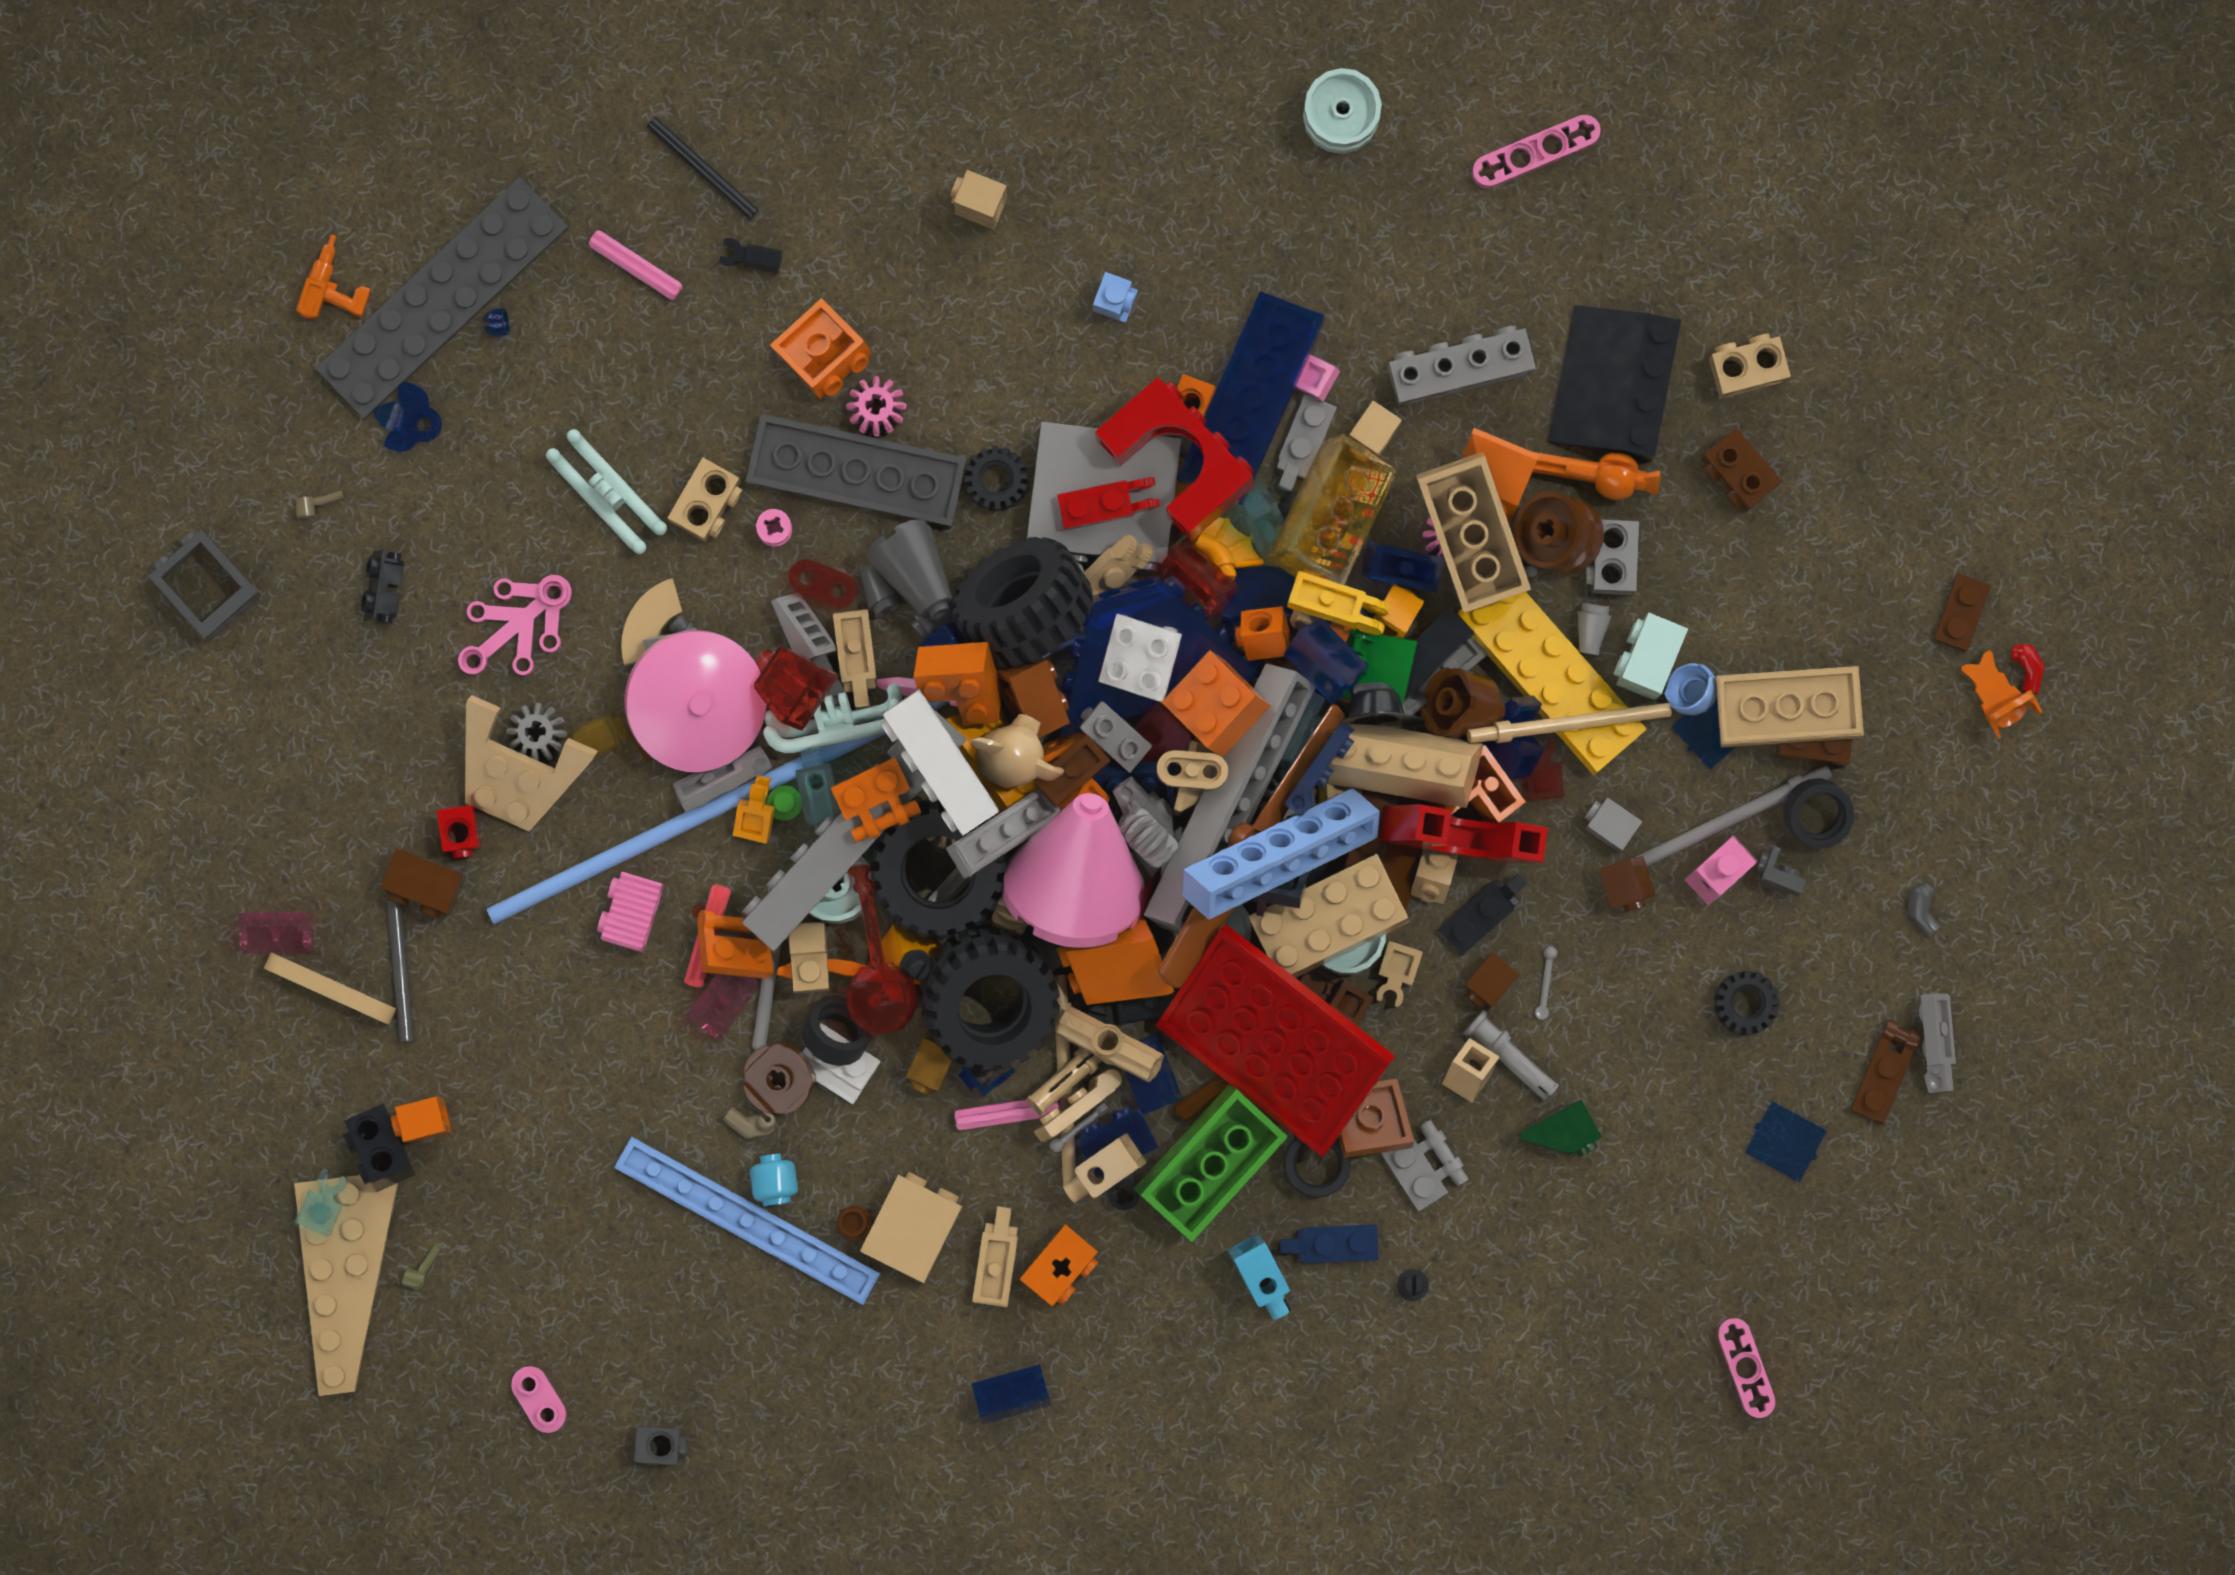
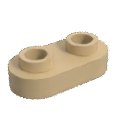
M1172 750L1160 757L1156 772L1160 781L1170 787L1214 790L1222 786L1226 781L1228 766L1225 760L1217 754ZM1177 763L1181 767V773L1177 776L1170 775L1167 770L1168 765ZM1206 766H1212L1216 769V776L1214 778L1208 779L1204 776L1203 769Z

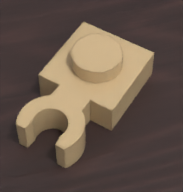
M1391 941L1388 942L1378 976L1388 979L1386 984L1378 989L1376 1001L1381 1002L1384 992L1390 990L1396 994L1394 1007L1398 1008L1402 1004L1404 995L1401 985L1402 983L1409 986L1413 985L1422 957V951Z

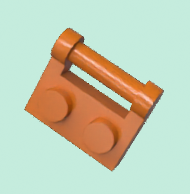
M709 910L700 911L697 927L703 972L769 979L774 973L771 949L742 923L744 918L715 915L714 911ZM714 929L753 933L754 940L714 935Z

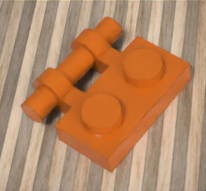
M896 757L830 787L845 820L859 815L863 822L862 825L851 830L856 843L868 837L871 840L881 836V831L898 823L902 826L910 822V817L921 813L916 800L902 805L898 797L911 789ZM888 801L892 811L873 819L869 809Z

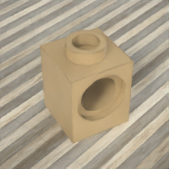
M1372 401L1349 434L1348 440L1353 443L1350 448L1363 458L1368 459L1371 455L1377 459L1401 425L1402 419L1375 401Z

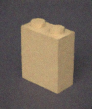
M908 1172L905 1178L900 1175L897 1176L860 1252L925 1283L962 1206L956 1204L958 1196L942 1188L936 1194L924 1188L927 1183L926 1180Z

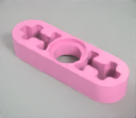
M1727 1319L1720 1324L1717 1338L1742 1407L1752 1417H1766L1775 1407V1397L1750 1328L1741 1319ZM1731 1324L1736 1329L1742 1328L1743 1335L1739 1336L1741 1347L1744 1348L1749 1344L1751 1349L1750 1352L1738 1353L1733 1358H1731L1729 1351L1736 1350L1735 1344L1732 1340H1726L1724 1334L1729 1332L1728 1326ZM1744 1357L1752 1359L1756 1365L1755 1374L1747 1379L1740 1377L1736 1371L1737 1362ZM1758 1379H1762L1763 1385L1756 1386L1759 1395L1767 1396L1768 1402L1763 1404L1764 1410L1762 1412H1759L1757 1407L1751 1408L1749 1406V1402L1754 1399L1751 1388L1744 1392L1742 1384H1752Z

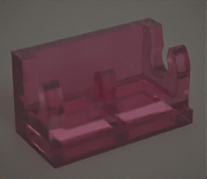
M239 913L240 949H242L243 954L271 952L313 953L314 913Z
M716 974L686 1017L720 1041L761 983L753 977Z

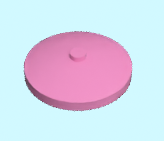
M687 630L660 639L640 656L627 681L624 705L626 719L634 738L651 757L676 770L704 772L731 763L751 746L764 721L767 695L765 683L757 664L740 645L718 633L704 630Z

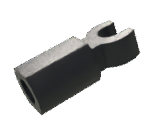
M725 238L723 240L725 246L735 249V254L730 258L720 256L719 261L723 265L735 266L738 263H744L746 268L779 274L783 250L752 244L744 247L733 238Z

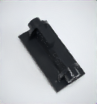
M382 549L374 551L373 556H370L367 560L366 577H370L368 591H364L362 595L361 611L365 612L364 621L376 620L378 615V622L392 624L393 617H397L400 593L387 591L388 585L401 586L404 561H401L402 554L388 552L387 558H385L386 550Z

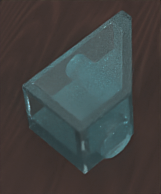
M1261 480L1258 481L1233 506L1259 556L1263 559L1265 567L1268 569L1298 553L1275 500Z

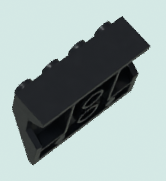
M1575 305L1548 442L1587 450L1623 453L1634 456L1642 461L1652 462L1656 454L1681 320L1643 312Z

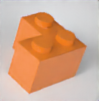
M988 642L918 647L914 681L917 690L920 689L928 702L956 700L963 725L998 723L1002 689Z
M1483 745L1469 801L1484 822H1501L1526 803V801L1486 745ZM1428 801L1433 807L1452 810V814L1461 808Z

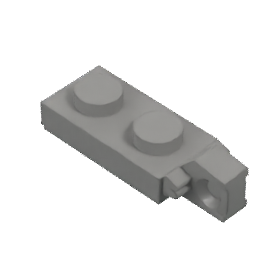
M1304 394L1278 458L1277 468L1284 471L1278 485L1279 489L1290 492L1294 487L1297 477L1306 479L1308 473H1311L1337 409L1336 406Z
M760 745L723 767L710 771L694 772L673 783V788L687 813L695 808L704 806L708 801L726 792L735 790L739 785L757 777V775L761 776L771 769L772 766Z
M1948 993L1921 995L1919 1016L1924 1027L1925 1039L1922 1043V1050L1927 1060V1073L1924 1075L1928 1093L1953 1091L1951 1064H1956L1950 995Z

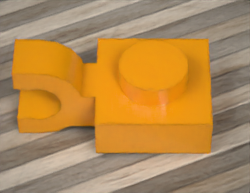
M757 775L755 784L752 783L750 787L749 800L741 799L739 801L733 836L765 844L769 841L775 807L765 805V801L768 796L771 778Z

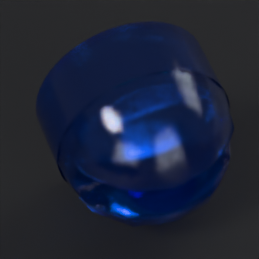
M504 307L493 309L485 314L483 322H489V326L484 327V331L488 335L501 337L510 334L508 313Z

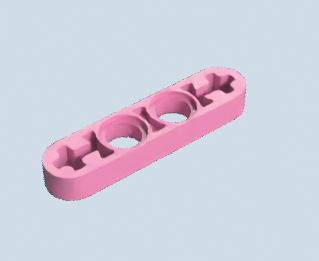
M1580 115L1486 154L1475 162L1472 170L1473 180L1482 188H1494L1590 148L1597 142L1600 136V124L1592 116ZM1580 123H1583L1585 127L1592 126L1593 131L1589 135V140H1585L1583 136L1572 139L1574 147L1569 148L1568 138L1562 130L1568 129V135H1571L1579 130ZM1549 136L1557 137L1562 143L1561 151L1553 155L1548 154L1543 149V140ZM1515 150H1524L1529 154L1530 163L1526 167L1518 168L1511 163L1510 155ZM1504 156L1505 166L1510 174L1505 175L1504 168L1494 173L1493 180L1489 181L1487 176L1480 177L1479 173L1483 169L1482 164L1487 163L1490 168L1495 167L1501 163L1498 157Z

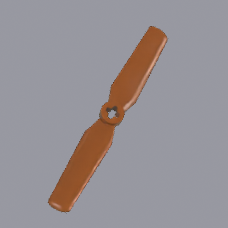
M1337 705L1329 707L1253 825L1246 822L1240 823L1234 828L1229 837L1228 847L1273 827L1282 821L1289 809L1285 802L1343 719L1342 710ZM1195 907L1192 909L1158 968L1160 977L1168 985L1180 988L1184 984L1235 907L1209 920Z

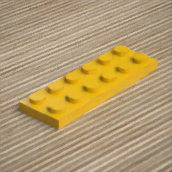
M1527 592L1466 613L1461 609L1456 614L1474 632L1472 637L1484 649L1491 660L1543 719L1628 708ZM1640 721L1556 733L1586 768L1595 775L1647 729Z

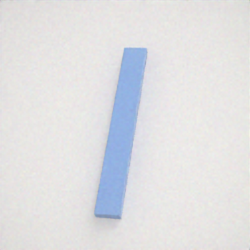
M633 1137L630 1138L614 1167L862 1305L880 1275L877 1271Z

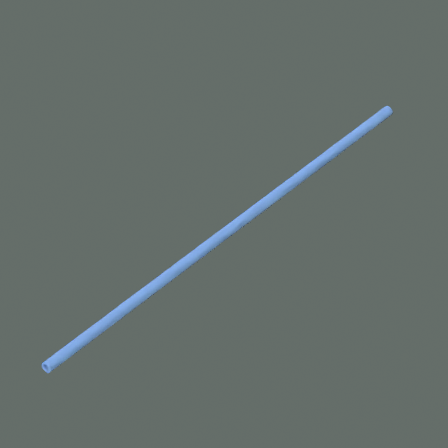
M1206 559L1086 617L1085 621L1098 630H1102L1114 624L1116 614L1129 617L1215 574ZM1075 631L1074 637L1068 643L1064 642L1061 644L1059 650L1085 637ZM934 701L928 703L933 710H937L950 702ZM886 733L816 748L761 776L771 778L770 791L886 735ZM756 778L740 785L733 791L726 792L708 801L702 807L695 808L687 813L684 812L487 908L493 924L509 918L737 807L741 799L749 800L750 787L752 783L755 784Z

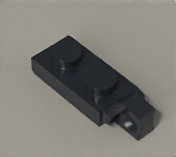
M1519 873L1505 885L1500 879L1496 880L1493 884L1490 883L1439 928L1438 931L1460 956L1464 955L1514 910V907L1520 903L1514 895L1528 883Z

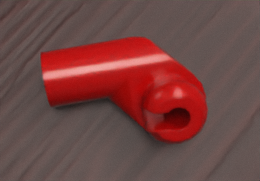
M2016 644L2011 650V658L2013 661L2021 663L2026 671L2021 691L2027 692L2031 690L2033 694L2038 695L2044 673V662L2031 644Z

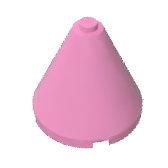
M1086 793L1076 797L1018 848L1006 865V872H1004L1003 899L1008 911L1016 921H1019L1021 917L1025 922L1034 927L1033 935L1045 941L1077 948L1105 945L1116 941L1118 933L1126 928L1132 930L1141 916L1142 891L1145 888L1143 877L1108 803L1099 795Z

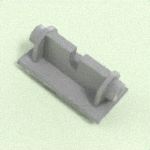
M1102 700L1094 710L1088 707L1081 714L1084 722L1079 728L1129 773L1152 747L1149 742Z

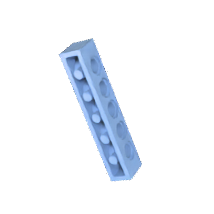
M1352 788L1308 809L1303 816L1295 815L1185 868L1182 896L1208 920L1376 839L1378 837L1380 811Z

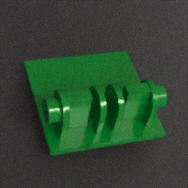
M1357 627L1356 630L1349 629L1350 635L1346 642L1334 697L1350 700L1351 689L1355 684L1380 682L1389 685L1398 693L1403 707L1418 642L1387 635H1374L1360 631Z

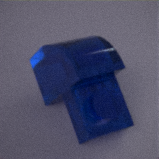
M1534 695L1510 698L1505 704V715L1501 721H1510L1511 724L1533 721L1542 703ZM1531 735L1515 737L1511 742L1496 743L1494 740L1482 742L1509 779L1530 777L1545 750Z

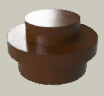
M849 1206L843 1209L837 1218L838 1232L848 1241L857 1242L865 1239L872 1228L871 1215L860 1206Z

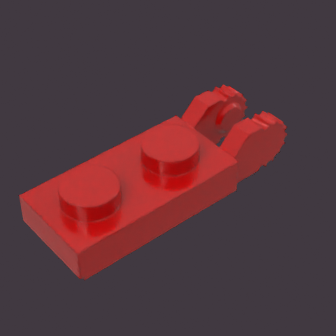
M1155 477L1137 479L1130 482L1124 480L1057 494L1064 530L1133 517L1134 513L1161 507L1159 499L1148 498L1131 504L1129 492L1147 490L1155 486Z

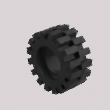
M991 446V449L986 450L984 448L980 450L979 454L971 458L969 465L967 464L964 476L965 486L970 499L978 507L988 509L990 512L1000 510L1003 512L1007 511L1010 507H1015L1020 499H1023L1028 486V473L1024 462L1021 461L1017 453H1012L1010 449L1005 447L1001 449L998 446ZM994 466L1004 468L1010 475L1009 486L1004 491L998 493L987 490L982 481L985 471Z
M1743 971L1727 977L1719 985L1714 996V1011L1717 1013L1719 1022L1727 1030L1738 1035H1753L1764 1031L1773 1023L1779 1012L1780 999L1777 997V988L1773 987L1772 981L1769 978L1763 977L1758 972ZM1748 989L1758 995L1760 1008L1755 1015L1743 1017L1735 1011L1733 999L1740 990Z

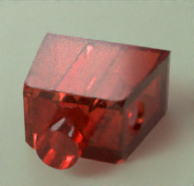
M781 646L777 648L775 653L771 650H764L757 656L755 663L762 672L754 683V689L779 722L803 731L839 675L804 655Z

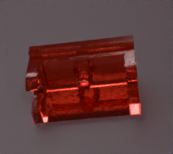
M1190 540L1172 546L1158 569L1163 575L1166 572L1173 574L1206 605L1203 613L1207 617L1211 614L1214 617L1219 615L1239 588L1228 575Z

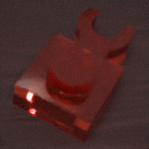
M1548 738L1549 747L1546 752H1539L1535 746V739H1530L1528 749L1535 758V763L1525 765L1528 800L1563 798L1562 763L1551 762V756L1556 749L1554 738Z

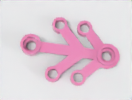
M558 575L547 576L539 584L513 583L506 578L499 579L495 583L494 593L501 600H509L513 596L535 598L525 608L488 606L480 601L472 602L468 606L467 615L474 623H482L485 620L509 622L480 647L469 646L461 651L458 663L466 674L475 676L483 673L487 668L488 658L516 634H518L517 656L512 663L513 669L520 676L531 674L534 670V661L531 659L534 619L543 611H545V633L540 637V647L547 653H555L560 649L561 639L558 636L560 609L567 606L570 602L572 589L568 581ZM502 583H508L511 586V592L506 596L500 595L498 592V588ZM551 587H558L561 590V595L557 599H550L548 597V590ZM475 606H482L484 608V615L481 618L476 619L472 617L471 611ZM554 636L557 639V644L554 648L548 649L544 646L546 637ZM472 655H477L480 658V664L476 668H471L467 664L468 658ZM519 660H529L530 667L527 671L522 672L517 669Z

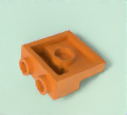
M822 298L770 344L774 352L820 400L826 395L831 397L837 394L843 386L842 380L852 371L854 373L862 371L868 365L869 356L872 354L865 341Z

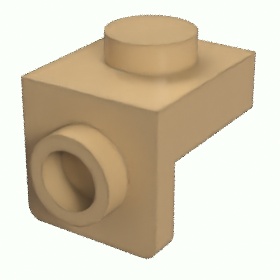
M1423 849L1411 895L1426 902L1444 904L1458 855Z

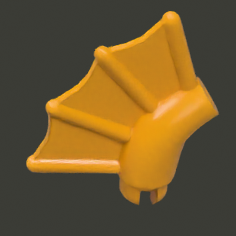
M1219 517L1195 538L1192 545L1193 548L1207 558L1214 574L1217 575L1218 580L1222 583L1225 579L1227 582L1235 579V568L1264 564V560L1254 551L1251 538L1237 531L1229 518Z

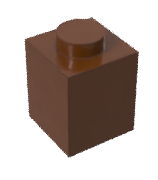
M1644 856L1629 858L1599 868L1611 909L1624 906L1625 912L1646 907L1644 900L1656 896Z
M1492 952L1463 986L1468 990L1465 996L1478 1008L1482 1009L1486 1005L1491 1009L1518 978L1519 974Z

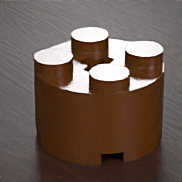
M1447 667L1439 670L1429 680L1423 695L1428 697L1426 707L1421 706V717L1425 720L1424 725L1426 729L1438 736L1468 741V729L1493 726L1494 722H1500L1505 715V705L1501 702L1500 692L1496 683L1487 676L1461 668L1451 669Z

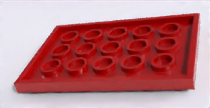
M1227 924L1219 930L1156 1024L1159 1029L1322 1157L1334 1145L1396 1057Z

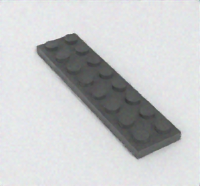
M519 177L315 369L365 420L569 229L568 226Z

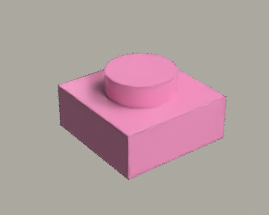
M1307 353L1290 384L1294 388L1324 401L1340 370Z

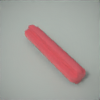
M713 885L705 910L714 911L715 915L724 916L731 890L722 885ZM714 929V935L718 936L720 929ZM697 935L684 982L687 985L701 988L704 985L707 973L702 971L699 935Z

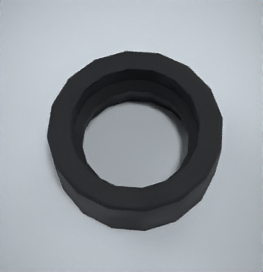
M1823 778L1808 779L1797 784L1788 794L1783 806V819L1788 831L1804 845L1815 849L1830 848L1840 843L1849 834L1854 822V806L1850 797L1834 782ZM1824 793L1836 801L1838 805L1837 818L1829 829L1821 833L1806 831L1799 820L1802 805L1810 797Z
M840 996L825 997L817 1001L810 1010L802 1029L803 1041L812 1055L824 1063L836 1066L850 1065L858 1061L873 1036V1023L870 1015L858 1003ZM825 1019L840 1021L854 1032L857 1040L850 1043L835 1041L822 1031L819 1021Z
M1296 1137L1288 1146L1283 1160L1284 1174L1290 1185L1300 1194L1312 1198L1327 1197L1338 1191L1347 1181L1351 1170L1350 1157H1343L1339 1138L1331 1147L1338 1158L1336 1175L1331 1181L1323 1185H1313L1304 1181L1297 1171L1296 1160L1298 1154L1307 1144Z

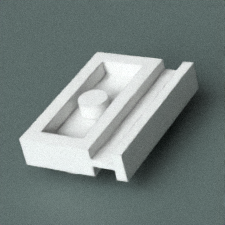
M820 1024L822 1031L828 1037L838 1042L850 1043L849 1040L824 1024ZM806 1047L803 1050V1053L812 1065V1069L816 1073V1081L851 1104L855 1103L881 1062L865 1051L858 1061L850 1065L836 1066L824 1063L814 1057Z

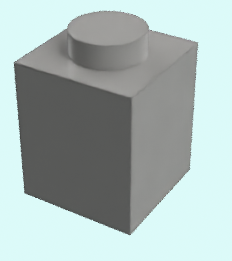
M1608 797L1602 804L1595 801L1584 817L1589 821L1585 830L1619 853L1623 851L1642 823L1640 819Z

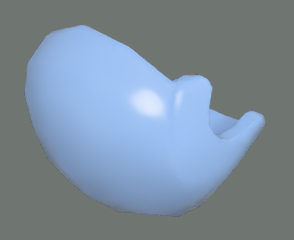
M1688 663L1676 668L1670 675L1664 695L1671 708L1681 714L1695 716L1704 713L1715 703L1717 698L1716 677L1705 665Z

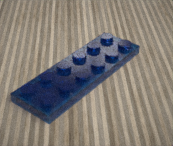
M1261 291L1204 416L1207 421L1204 426L1212 434L1216 431L1219 432L1230 445L1228 451L1236 459L1241 456L1254 470V473L1251 474L1253 481L1257 476L1325 322V315ZM1193 442L1177 476L1178 482L1189 486L1198 478L1204 462L1202 452ZM1249 491L1236 504L1243 506Z

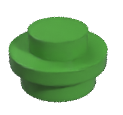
M783 785L776 787L770 792L767 798V805L775 807L774 818L781 821H789L800 813L802 798L795 788Z

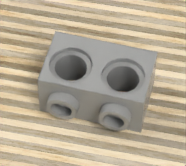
M1601 520L1604 526V533L1609 531L1616 532L1621 538V546L1612 549L1603 542L1599 555L1586 568L1585 584L1592 585L1591 593L1634 595L1637 588L1639 521ZM1604 567H1615L1620 573V580L1614 584L1607 583L1601 574Z

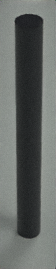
M655 117L649 122L647 128L743 215L751 220L758 213L759 209L658 118Z

